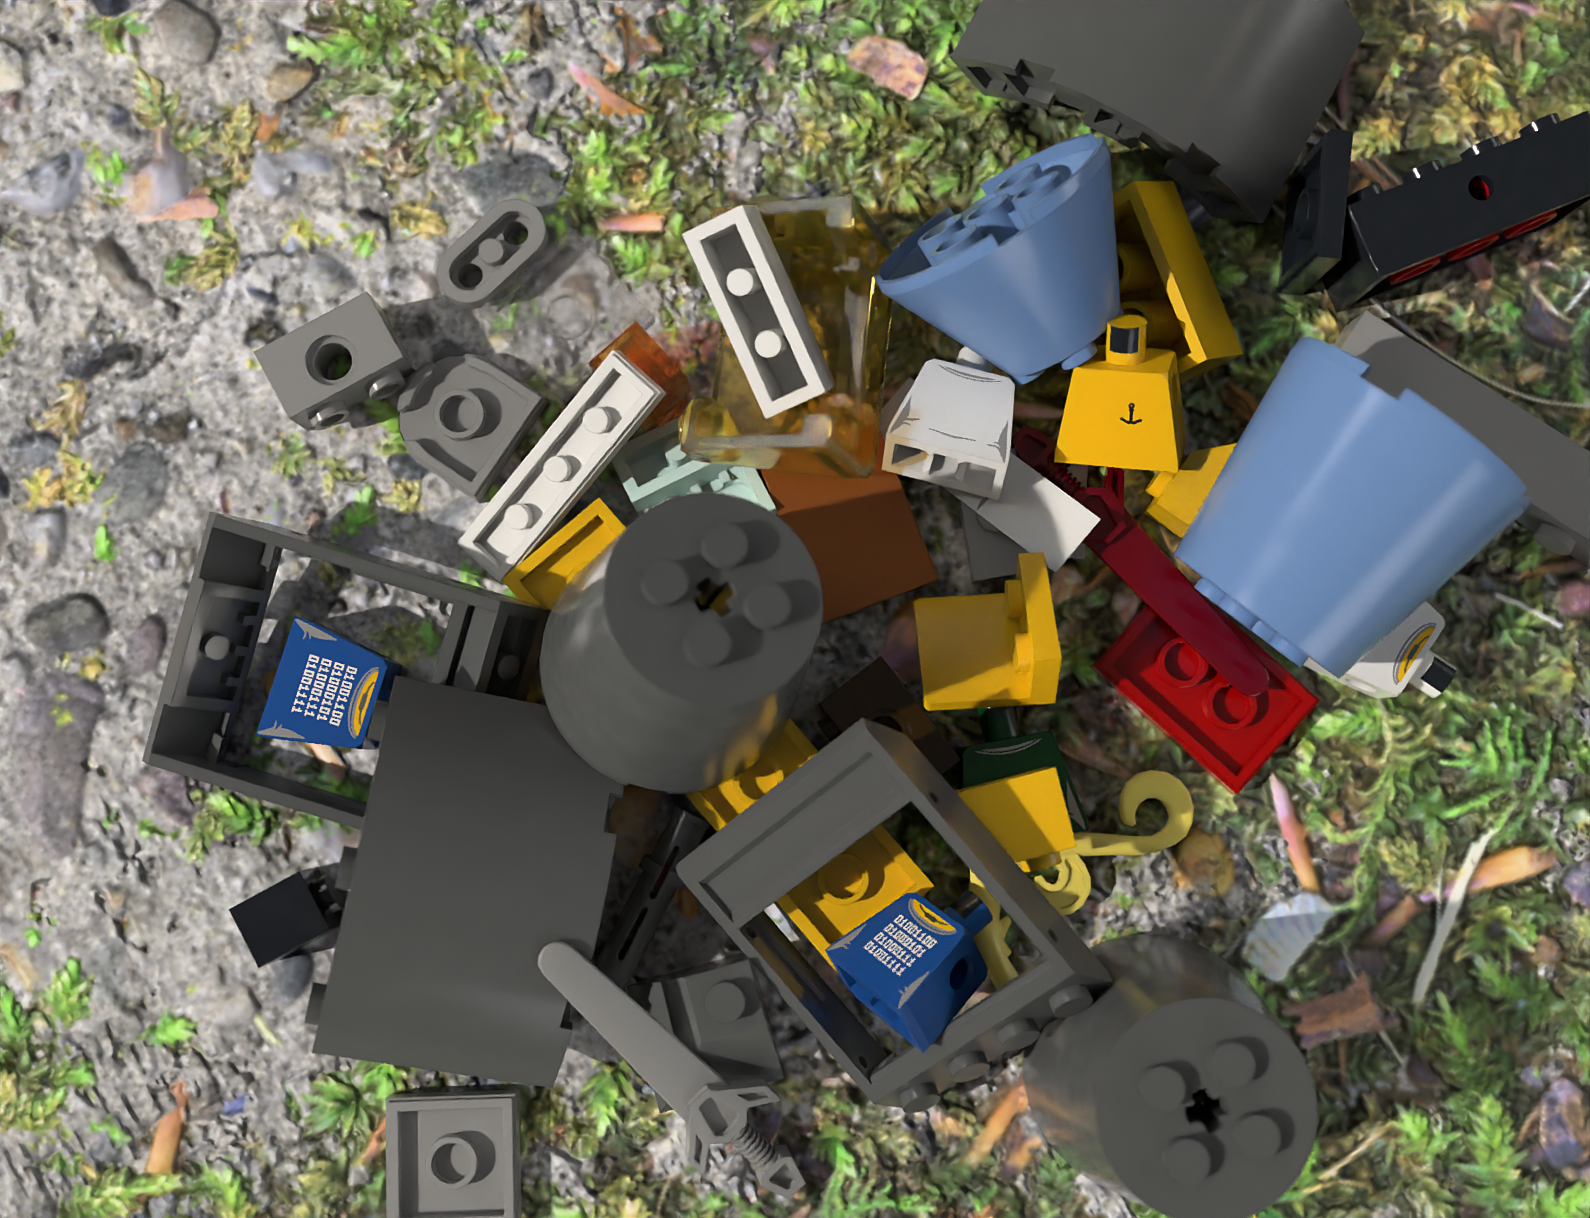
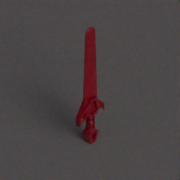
M1027 424L1011 437V448H1015L1017 457L1101 519L1080 544H1085L1239 693L1249 697H1256L1264 693L1269 685V674L1265 666L1124 508V470L1122 468L1106 467L1103 487H1088L1087 489L1085 486L1080 487L1082 483L1080 481L1076 483L1077 478H1072L1073 474L1071 472L1068 474L1069 470L1067 468L1063 469V463L1059 465V462H1054V440Z

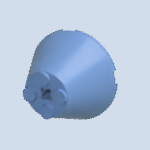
M1093 133L1076 136L1050 146L980 184L986 196L957 215H954L950 206L937 213L902 241L877 268L874 279L881 288V292L1009 374L1015 385L1018 386L1032 381L1048 367L1058 362L1064 370H1069L1090 359L1097 352V347L1093 340L1106 333L1107 322L1114 319L1117 315H1124L1120 304L1110 149L1103 136L1096 139Z

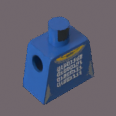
M295 616L256 735L272 739L375 750L379 741L367 739L375 701L389 702L395 675L401 676L402 665L323 624Z
M969 890L962 893L943 911L916 892L906 893L832 943L825 951L848 991L923 1053L933 1044L987 978L988 967L973 938L993 920V916L985 903Z

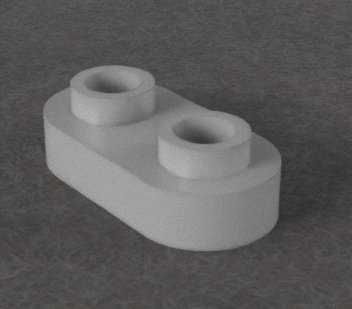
M508 199L499 202L442 254L437 265V280L450 301L465 309L483 308L491 304L544 254L548 245L549 233L539 210L531 203L521 199ZM523 229L528 232V237L524 243L520 245L508 243V236L512 231ZM468 272H482L483 278L479 285L472 288L463 286V278Z

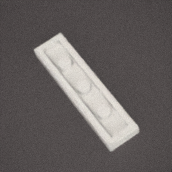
M613 349L463 534L457 544L501 585H506L502 579L542 546L667 392L623 352Z

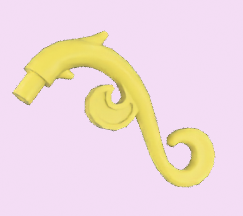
M1148 770L1136 773L1125 782L1120 793L1118 813L1122 824L1130 827L1136 825L1135 814L1139 804L1146 799L1154 798L1166 807L1168 813L1167 823L1161 831L1151 836H1127L1092 832L1073 833L1077 847L1060 851L1062 863L1055 865L1058 870V880L1054 883H1049L1041 875L1032 877L1033 884L1061 916L1072 914L1083 906L1091 892V877L1080 857L1137 856L1157 853L1176 845L1187 836L1193 823L1194 805L1190 791L1180 779L1165 771ZM1017 862L1016 864L1022 869L1021 863ZM970 870L968 890L976 894L985 903L993 916V920L973 939L988 967V975L998 990L1019 976L1008 959L1012 951L1005 942V936L1012 921L1008 916L1000 920L1001 905Z

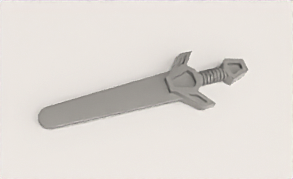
M563 941L552 942L542 949L538 955V967L542 974L686 1122V1157L688 1162L703 1176L710 1144L730 1142L756 1166V1176L761 1187L790 1199L806 1184L787 1146L775 1145L773 1147L747 1122V1108L781 1101L779 1094L764 1079H724L571 945Z

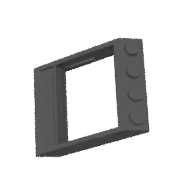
M210 511L142 761L147 765L352 828L362 829L367 803L225 760L283 548L350 568L351 573L453 604L431 683L526 702L551 609L270 523Z
M865 718L857 721L675 865L678 877L870 1101L877 1105L903 1108L905 1113H917L933 1107L940 1101L941 1092L957 1082H966L982 1076L990 1068L988 1062L1005 1051L1021 1049L1034 1043L1040 1037V1029L1057 1018L1070 1017L1086 1010L1093 1002L1091 996L1113 983L1104 965L906 734ZM912 801L1040 950L1042 955L1031 962L1027 971L952 1019L925 1052L922 1053L915 1046H911L898 1056L896 1051L888 1056L764 910L904 805Z

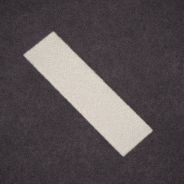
M910 377L875 417L884 442L886 441L887 430L892 419L914 383V380ZM1011 452L999 501L989 498L977 510L980 501L984 498L983 496L942 486L1029 553L1044 552L1046 566L1054 572L1059 570L1101 520Z

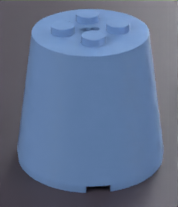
M1301 337L1287 355L1173 555L1201 576L1194 586L1195 589L1300 668L1310 658L1340 679L1523 514L1533 500L1524 495L1528 489L1524 482L1499 457L1430 403L1408 388L1396 400L1365 380L1372 371L1371 366L1366 362L1324 341L1311 337Z

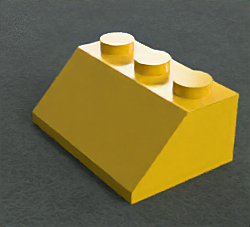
M1134 181L1113 194L1120 304L1124 314L1141 316L1147 320L1146 348L1167 349L1175 352L1180 383L1191 380L1242 355V349L1174 181ZM1106 333L1093 340L1095 345H1106Z

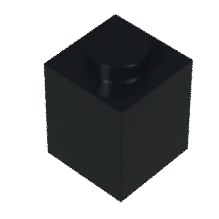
M318 867L298 871L229 909L258 968L279 961L340 927L342 918L340 910L344 909L345 901L340 889L335 888L336 882L330 875L325 874L322 876Z

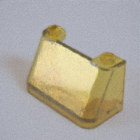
M853 194L743 204L758 208L776 250L792 251L789 280L834 378L835 387L765 419L721 322L712 398L696 397L690 401L686 411L681 414L678 423V435L681 442L680 450L693 460L704 463L836 479H867L872 475L877 457L893 301L881 292V288L874 279V274L884 259L893 251L891 244ZM740 205L711 207L710 220Z

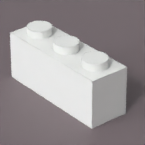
M740 205L682 234L765 419L837 386L757 207Z

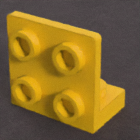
M1044 552L1018 554L1016 579L1005 581V593L918 598L914 601L922 694L926 710L937 711L1055 703L1062 656Z

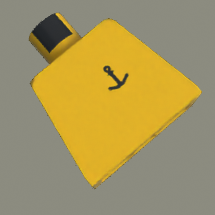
M1128 314L1117 315L1114 319L1107 322L1106 345H1096L1097 352L1084 363L1074 367L1057 440L1054 462L1178 473L1186 446V433L1177 356L1171 350L1146 348L1147 320L1145 318Z

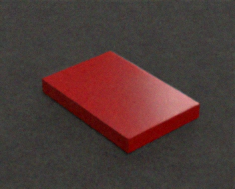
M1206 598L1205 600L1265 666L1269 674V685L1264 693L1256 697H1249L1239 693L1152 608L1145 604L1090 668L1230 794L1238 795L1318 704L1320 699Z

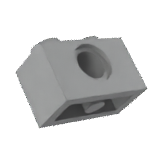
M367 291L254 351L289 419L307 431L312 428L324 430L339 424L349 416V408L369 397L372 400H380L396 393L405 385L404 378L416 371L384 310ZM351 355L352 365L349 372L338 380H329L328 368L331 362L339 356Z

